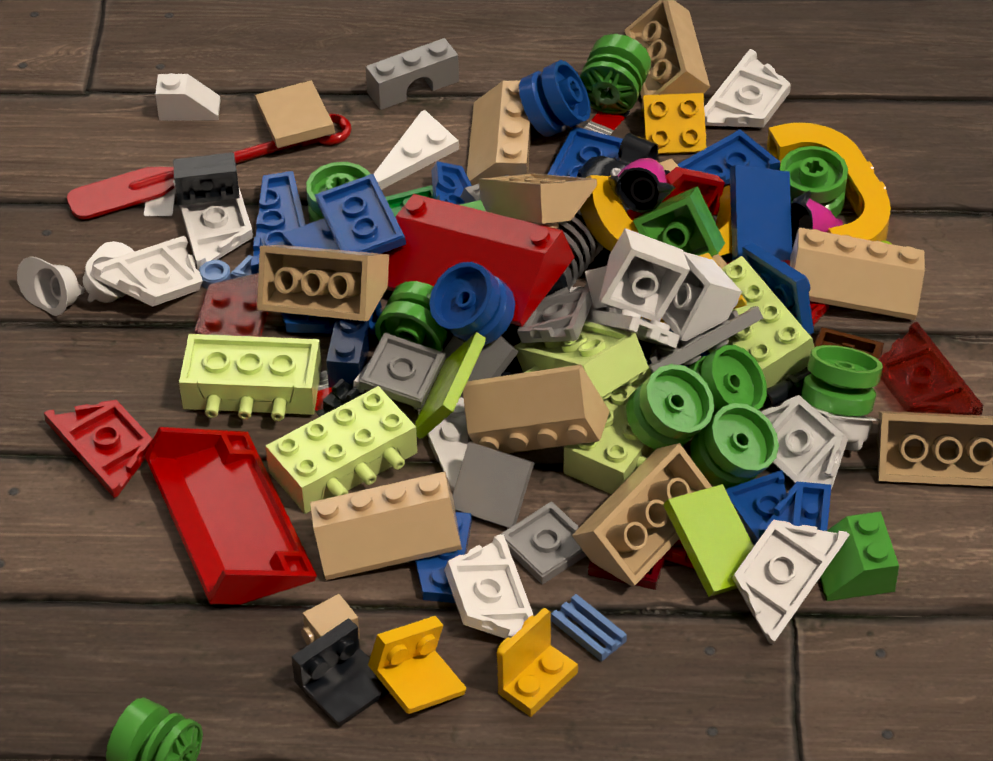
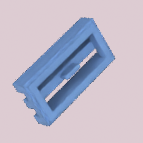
M577 594L571 597L570 603L565 602L562 604L560 611L555 610L551 613V621L601 662L627 642V634ZM567 617H571L574 621L581 625L585 632H583L580 628H578L575 624L568 620ZM591 637L597 638V639H598L600 642H602L606 647L603 648V647H602L601 645H599L596 641H594Z

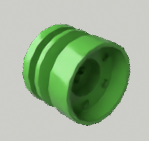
M610 34L604 35L595 42L580 74V78L588 93L590 107L600 112L614 115L625 113L633 108L651 69V58L647 50L637 40L626 35Z
M144 697L138 698L128 705L114 726L107 745L106 761H196L202 745V726L190 718L186 719L177 712L169 714L168 709Z

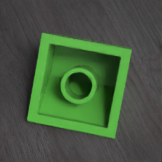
M698 186L667 199L655 210L646 212L633 220L639 234L697 256L709 253L711 256L717 255L725 244Z
M881 511L846 516L827 530L834 533L844 531L850 535L819 578L826 601L895 592L899 564Z

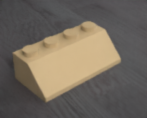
M659 0L625 29L626 36L637 40L647 50L651 58V69L640 92L641 99L643 95L704 94L710 88L690 12L675 0Z
M518 80L502 81L474 102L467 177L471 185L479 184V179L528 174L532 123L522 106L519 94L520 81Z
M535 173L479 179L480 200L486 212L491 211L494 214L551 228H558V222L571 221L597 186V179Z
M798 229L790 256V266L808 278L810 283V301L916 320L925 272L924 250L909 246L903 247L887 244L881 241L854 238L849 235L821 232L816 229Z
M287 245L260 246L257 310L369 321L388 287L389 254Z
M581 364L467 381L463 390L469 437L473 443L504 453L598 442L601 439L610 413Z
M879 411L878 419L880 421H878L877 437L878 481L993 487V416Z
M680 443L657 448L575 531L572 537L592 563L630 586H634L680 539L663 504L670 498L707 489L712 486Z
M445 471L310 502L313 529L326 580L462 550L454 500Z

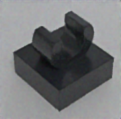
M340 379L332 387V392L323 400V409L330 412L364 393H360L357 387L353 388L345 380Z

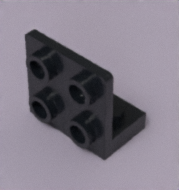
M234 153L173 160L178 206L240 198Z
M349 618L291 656L294 682L337 726H342L390 693L368 666L370 658L360 649L358 626Z

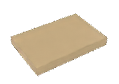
M312 80L255 95L257 106L277 148L335 133L334 124Z

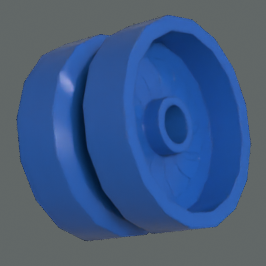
M559 60L545 67L543 72L536 71L521 79L519 94L522 106L534 128L543 136L550 138L566 130L567 126L573 127L589 119L591 108L587 90L578 73L568 62Z
M462 262L448 268L434 285L429 303L431 315L438 325L453 333L455 337L463 342H466L473 334L478 332L486 338L484 345L497 340L507 330L514 317L516 305L513 292L507 284L498 277L493 276L485 267L474 262Z

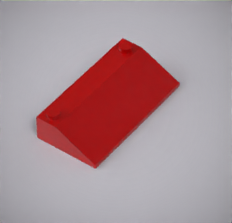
M417 194L411 196L395 217L405 236L406 245L382 253L389 254L388 287L386 290L394 291L396 286L409 281H418L434 286L438 278L448 268L458 263L474 262L482 265L493 276L506 283L512 290L516 305L514 317L510 324L523 327L575 258L563 230Z
M173 427L158 428L145 454V458L210 604H243L315 581L317 575L248 432Z

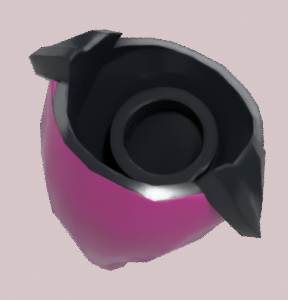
M651 158L635 160L625 166L617 176L608 177L615 195L619 197L621 202L627 208L639 213L655 210L672 190L676 188L667 183L663 166Z
M810 190L793 199L791 203L792 249L799 228L816 229L828 233V228L843 225V221L836 218L829 209L810 199Z

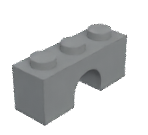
M443 38L367 65V93L378 108L382 110L407 101V89L418 78L422 77L433 91L459 82L458 54L448 41Z

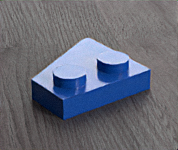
M797 481L788 491V496L781 500L774 508V515L768 522L760 524L759 539L773 520L790 522L794 526H815L817 530L827 531L832 485Z

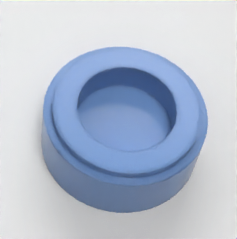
M211 260L199 268L203 280L201 285L206 289L220 290L225 288L231 281L230 267L223 261Z

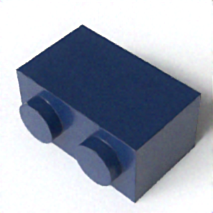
M335 318L326 359L328 386L330 388L340 379L354 386V380L366 366L371 344L369 321Z

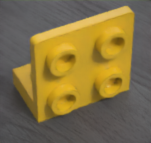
M703 93L643 95L641 115L644 117L645 139L658 144L657 155L698 153L707 148Z
M543 608L535 616L528 617L523 623L522 628L512 638H506L497 649L498 694L529 717H532L578 673V664L551 646V612L546 608Z
M436 616L377 634L368 666L408 714L460 697L466 691V686L436 652L444 626Z

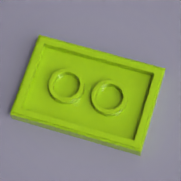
M478 332L473 334L444 361L415 422L416 435L419 439L424 438L453 413L486 342V338Z
M723 484L668 499L663 506L708 597L737 589L738 587L732 578L754 545Z

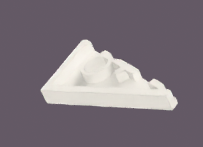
M426 110L421 111L375 171L374 176L381 190L459 150V140Z
M462 397L459 398L453 413L427 434L433 454L437 462L440 463L443 472H446L450 489L453 492L468 442H470L467 432L464 398ZM414 407V410L417 409L418 414H420L422 408Z

